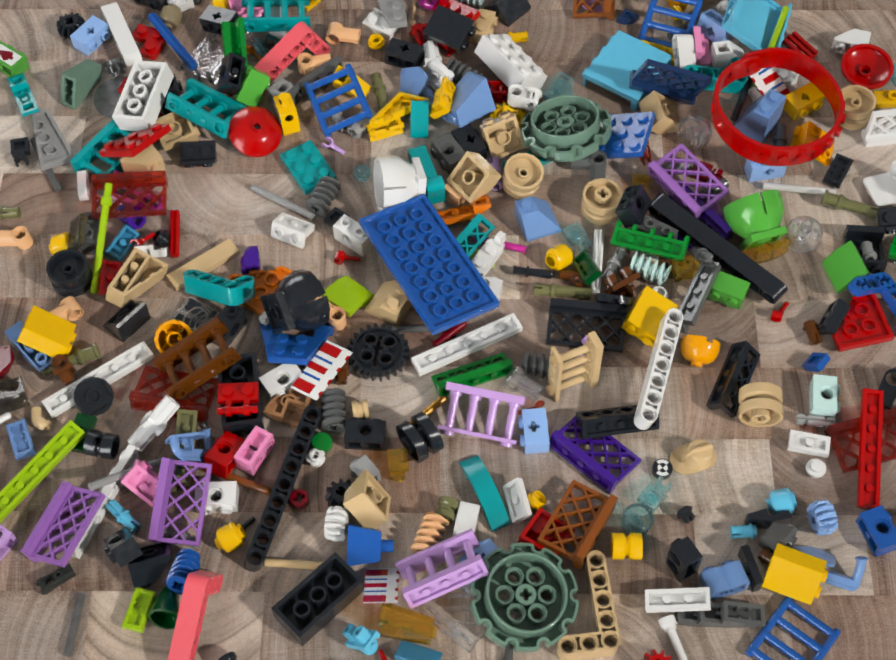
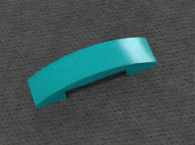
M24 73L7 78L22 116L39 112L40 110Z
M476 455L459 462L466 479L470 481L491 531L493 532L511 525L499 492L480 457Z

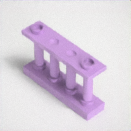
M447 382L446 390L450 391L451 400L445 426L438 425L437 428L442 429V434L453 436L454 432L501 441L500 446L512 448V444L517 445L518 441L511 439L517 409H520V405L525 406L526 397ZM462 393L469 394V399H471L465 430L453 428L458 400ZM481 397L489 398L490 403L484 434L472 432L478 401H481ZM501 401L508 402L510 407L504 438L492 436L498 404L500 405Z
M472 528L395 562L403 580L408 579L409 586L401 590L411 609L489 574L481 555L475 556L473 549L480 546ZM466 553L467 560L456 564L454 557ZM446 561L448 568L436 573L435 566ZM427 570L429 577L417 582L415 575Z

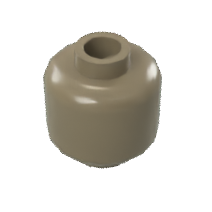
M168 4L162 8L159 17L169 30L180 26L183 13L178 6Z

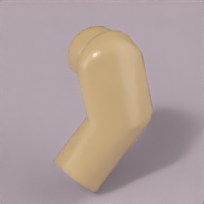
M38 406L32 407L31 423L33 427L41 431L50 430L52 422L42 417V408Z

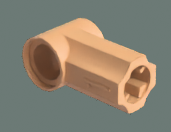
M331 22L325 39L332 45H337L340 42L359 44L361 29L347 28L338 22Z
M307 52L300 53L297 57L298 72L301 75L309 74L317 67L331 60L330 54L311 55Z
M17 226L13 230H0V247L18 246V248L26 250L33 245V239L24 226Z
M68 296L50 313L67 321H76L83 316L84 311L73 296Z
M329 302L330 316L328 323L330 326H334L335 331L343 330L347 325L345 310Z

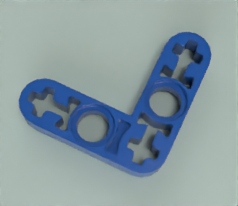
M880 272L854 278L848 284L849 292L856 297L880 293L896 317V299L891 296L893 295L896 298V283L889 274Z

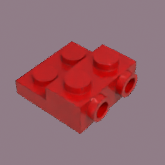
M539 508L520 534L518 543H532L536 551L546 548L536 542L552 514ZM554 520L556 528L566 526L563 520ZM568 530L558 532L561 540L571 538ZM554 533L544 537L549 542L557 541Z

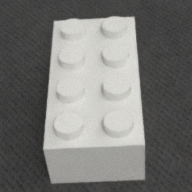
M508 34L483 35L474 51L508 88L512 84H519L541 89L548 77L543 72V69L537 66L532 61V58L526 55L522 48L515 44Z
M135 60L112 115L120 130L142 131L156 123L174 77L166 62Z

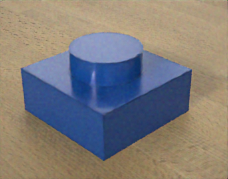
M813 352L802 366L805 371L820 372L830 361V357L827 353Z

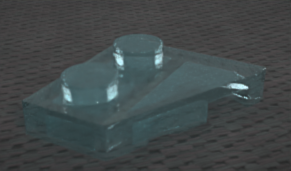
M558 71L544 92L543 99L547 100L562 95H574V78Z

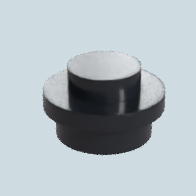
M161 229L152 238V242L157 247L164 246L169 240L168 232Z

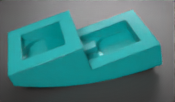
M411 101V138H428L429 101Z

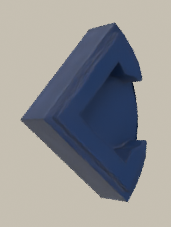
M625 8L617 18L616 23L623 25L633 24L639 20L640 15Z

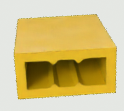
M646 285L637 296L621 328L629 335L637 337L645 345L653 348L661 319L669 309L678 308V305Z
M33 305L17 342L51 357L59 354L68 355L77 335L74 332L76 324Z
M777 543L765 573L762 587L811 605L814 597L818 599L822 589V586H819L820 582L825 583L829 572L825 570L827 561Z

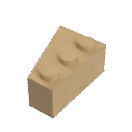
M134 248L107 287L105 300L120 308H124L165 278L169 264Z

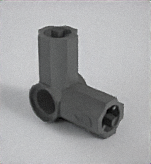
M598 150L583 159L571 161V169L590 170V181L606 178L607 156L603 151Z

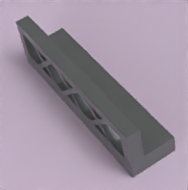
M701 262L679 308L683 314L681 333L687 334L690 325H695L721 269L719 262Z

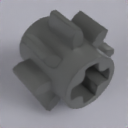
M116 57L106 61L108 66L104 68L107 75L112 74L114 78L125 73L124 68L127 66L124 60L120 61Z

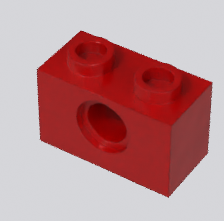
M227 430L221 437L219 436L211 450L208 449L203 457L206 464L213 465L211 473L226 479L236 467L234 455L246 439Z

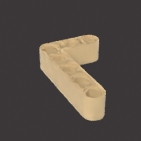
M599 550L590 551L585 563L596 632L565 635L558 641L557 655L561 660L607 657L615 655L618 651L620 634L604 554ZM596 560V561H598L600 564H599V565H593V564L590 563V561ZM601 580L604 584L597 585L594 581ZM600 599L605 600L607 605H600L597 601ZM608 620L611 622V625L605 626L601 621ZM611 640L615 645L612 647L607 646L605 641ZM588 642L591 643L594 647L592 649H587L583 646V644ZM569 645L572 650L569 652L564 651L562 646Z

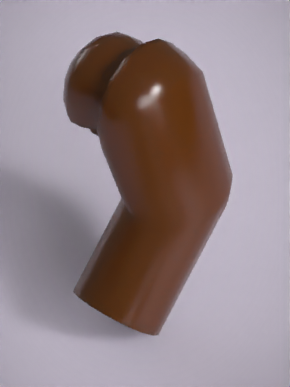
M560 270L559 279L569 280L575 287H582L584 285V281L577 271Z

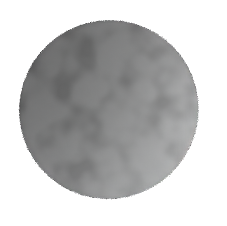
M128 76L109 79L98 87L93 101L96 110L100 114L113 119L112 115L121 96L118 93V88Z

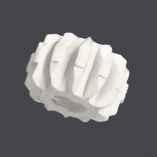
M330 506L326 511L324 536L327 540L338 542L344 541L346 538L349 512L345 508Z

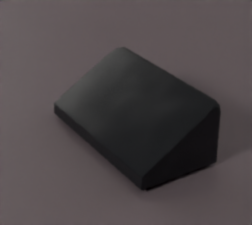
M841 298L832 302L818 324L819 334H835L849 311L850 305Z

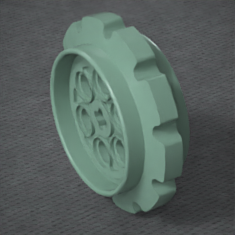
M576 95L556 96L543 101L533 112H528L521 122V139L526 148L530 147L531 153L539 157L557 162L580 160L598 151L599 145H605L611 136V116L606 109H601L600 104Z
M512 543L509 551H505L500 547L484 558L483 561L488 568L489 574L471 582L470 594L474 595L476 599L471 601L470 608L476 624L487 627L485 632L487 638L502 648H505L507 644H512L515 652L532 653L539 650L541 643L549 648L566 635L567 629L565 625H572L578 613L579 601L572 596L578 591V586L572 571L561 568L563 560L557 554L547 548L536 551L532 543ZM508 576H515L518 582H510ZM529 576H536L539 582H532L529 579ZM504 593L508 600H500L498 594ZM541 593L548 594L550 601L543 600ZM521 594H524V596L528 598L527 601L524 600V597H522ZM509 612H517L520 619L515 620L511 618ZM531 612H538L541 619H534Z

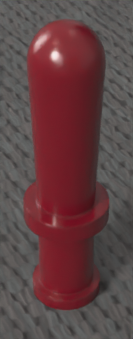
M467 321L448 329L446 332L443 331L439 338L432 341V345L437 347L450 341L451 337L467 326Z

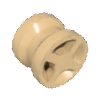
M367 399L358 403L351 401L353 418L370 419Z

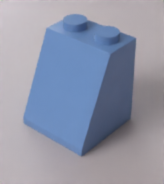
M471 71L467 72L455 86L456 90L451 111L443 115L442 118L461 128L496 110L486 77Z
M769 89L747 107L733 126L747 137L764 143L775 129V126L779 124L787 96Z

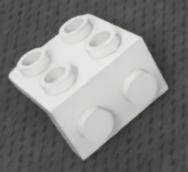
M896 160L893 161L889 172L863 179V184L875 207L881 208L896 204Z

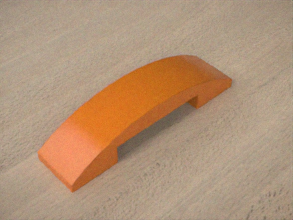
M483 195L470 205L437 212L446 225L456 224L475 218L478 213H484L491 207L489 195Z

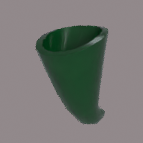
M167 586L163 588L148 613V618L154 625L166 630L175 629L180 607L179 594L172 592Z

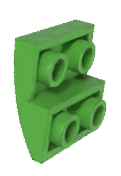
M851 240L831 253L822 262L837 294L847 290L848 284L854 278L865 276L869 273Z

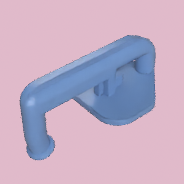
M418 66L402 68L400 92L417 96L422 93L424 97L429 98V110H431L435 94L427 86V74Z
M205 428L199 432L171 435L165 440V444H170L173 454L181 461L205 462L203 460L204 454L213 447L211 428ZM203 439L204 449H194L193 441ZM180 444L184 445V449L180 448Z
M793 546L795 550L827 561V567L835 566V556L827 551L811 546ZM865 556L855 557L857 562L852 577L828 570L825 583L849 591L857 590L860 586L868 558Z

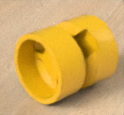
M611 533L612 560H624L626 556H628L629 560H642V533H630L628 536H625L624 533Z

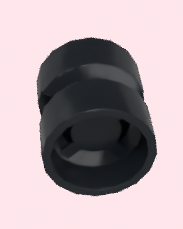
M90 429L84 440V454L94 457L100 455L101 458L114 460L119 451L120 437L117 434H103L101 431Z

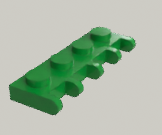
M617 221L610 243L612 246L681 262L684 261L690 236L686 235L684 241L673 239L674 232H669L668 237L655 235L656 228H651L650 233L637 231L638 224H633L631 230L622 228V221Z

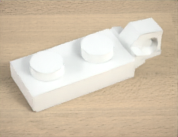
M499 231L495 238L490 237L472 259V263L481 276H485L502 255L505 247L503 243L506 241V233Z

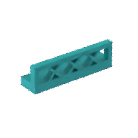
M478 213L456 240L465 250L467 256L470 257L496 227ZM480 222L489 229L486 233L478 231ZM468 236H475V245H468Z

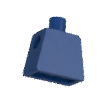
M348 524L347 564L349 566L380 562L381 552H393L394 540L381 539V530Z

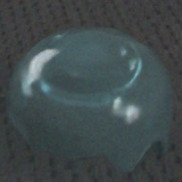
M642 503L631 504L622 514V528L628 534L642 533V535H645L654 523L652 510Z

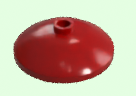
M859 44L849 48L844 53L840 66L844 78L850 84L861 85L869 90L878 89L886 85L894 71L893 61L889 54L882 48L872 44Z
M257 106L245 107L236 112L230 121L228 130L233 146L239 152L249 157L269 155L278 147L282 137L281 125L276 116L267 109ZM257 125L260 129H255L254 126Z

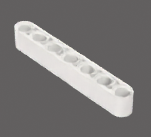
M677 308L669 309L659 324L634 416V424L641 430H647L655 422L659 414L683 322V314Z

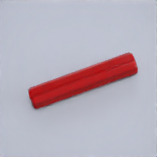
M177 209L170 211L169 256L171 258L179 257L180 213Z

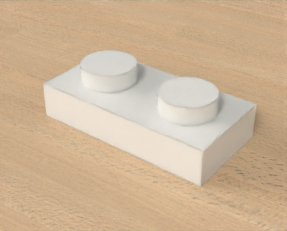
M790 430L787 451L828 458L831 437Z
M517 477L502 486L512 523L519 524L531 517L532 512L523 479Z

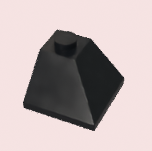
M160 542L139 547L143 555L128 563L134 588H146L156 582L171 559V543Z

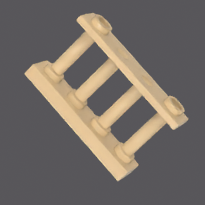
M595 331L587 334L585 345L559 354L555 346L551 347L550 356L548 357L549 371L546 391L550 397H553L555 402L559 401L561 390L578 383L587 382L590 388L598 386L604 346Z

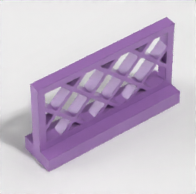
M682 143L655 162L653 160L648 164V174L678 205L697 219L701 218L703 212L729 194V190ZM682 151L686 155V159H677L675 154ZM664 162L672 163V168L663 169L660 165ZM674 163H685V169L675 170ZM687 164H695L698 167L697 171L687 170ZM673 174H683V181H675ZM686 175H697L696 182L686 181ZM699 176H707L710 179L709 183L698 182ZM685 186H696L695 193H687ZM698 187H709L708 194L697 193ZM711 187L719 188L722 191L718 195L710 194ZM697 198L708 199L707 203L702 207L696 202Z
M161 458L148 536L149 541L200 547L212 464ZM175 465L184 466L188 472L178 479L174 474ZM198 468L207 469L206 476L198 482L192 473ZM191 475L196 484L186 490L181 481ZM179 484L185 492L174 499L171 495V489ZM199 486L203 491V497L195 502L189 493ZM188 495L193 504L183 511L177 502ZM176 504L182 513L171 520L167 512L170 507ZM196 506L200 511V516L191 522L186 513ZM184 515L190 525L179 531L174 522ZM172 524L178 534L172 538H163L165 529ZM193 527L197 532L196 541H188L182 534Z
M62 481L21 552L32 562L38 563L41 561L65 568L106 496L101 492L75 487L69 482ZM78 494H81V498L75 501ZM95 497V502L88 506L87 501ZM83 504L84 509L75 513L74 508ZM68 511H70L71 516L65 518ZM83 515H86L85 519L82 522L77 523L78 518H80ZM73 522V527L65 531L64 526ZM60 529V534L54 536L56 531ZM75 532L74 538L67 542L66 537ZM62 539L63 544L54 549L53 544ZM49 546L50 551L43 555L46 548ZM65 551L61 560H57L56 554Z

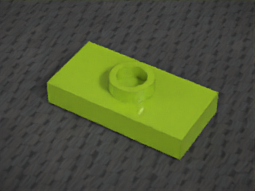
M139 587L135 588L122 624L123 629L144 633L148 621V613L157 595L156 591Z

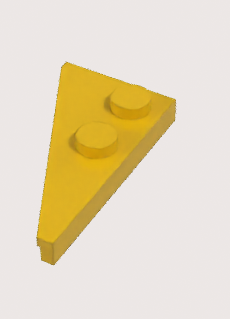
M399 92L369 121L370 127L375 128L411 113V101H423L424 99L429 101V98Z

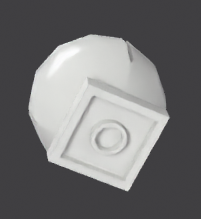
M385 155L375 159L373 183L378 211L426 194L427 178L419 157L412 158V164L398 156Z

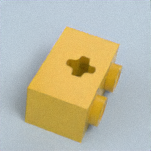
M810 82L785 95L787 97L783 110L795 121L806 117L814 110H819L823 106L825 96Z

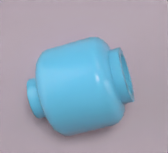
M789 488L772 490L769 493L770 499H766L768 511H773L774 514L788 510L793 514L795 508H798L794 491L791 492Z

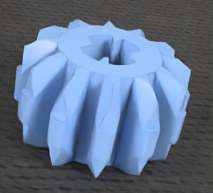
M818 500L809 504L807 518L809 519L811 529L821 536L835 532L839 524L834 506L828 500Z

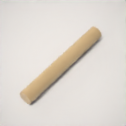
M265 558V566L315 570L323 563Z

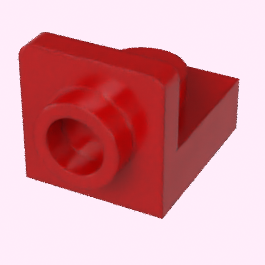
M417 23L412 26L409 32L418 45L423 46L427 42L423 38V31L427 23Z

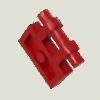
M258 382L218 384V405H225V407H217V415L230 417L232 414L250 416V413H258V405H251V403H259ZM233 404H243V406H233Z

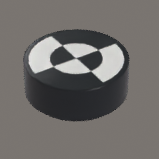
M658 459L653 463L652 474L654 477L665 480L671 476L673 466L670 461Z

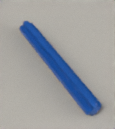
M155 12L150 13L148 20L188 69L191 71L196 70L198 64L160 17Z

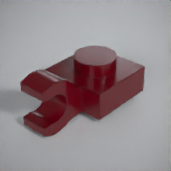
M700 161L718 180L723 177L724 171L722 169H713V165ZM694 164L691 171H697L698 167ZM697 175L689 176L691 178L697 179ZM699 176V180L705 183L709 179L707 176Z

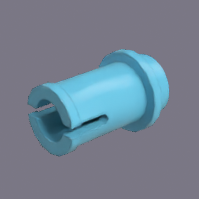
M752 523L730 526L731 539L750 538L751 540L753 537H757V527L752 525Z

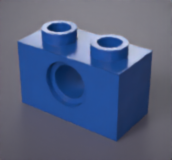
M883 505L861 512L856 523L874 556L878 557L896 550V528L892 523L890 513L885 511ZM877 528L882 529L885 533L879 532Z

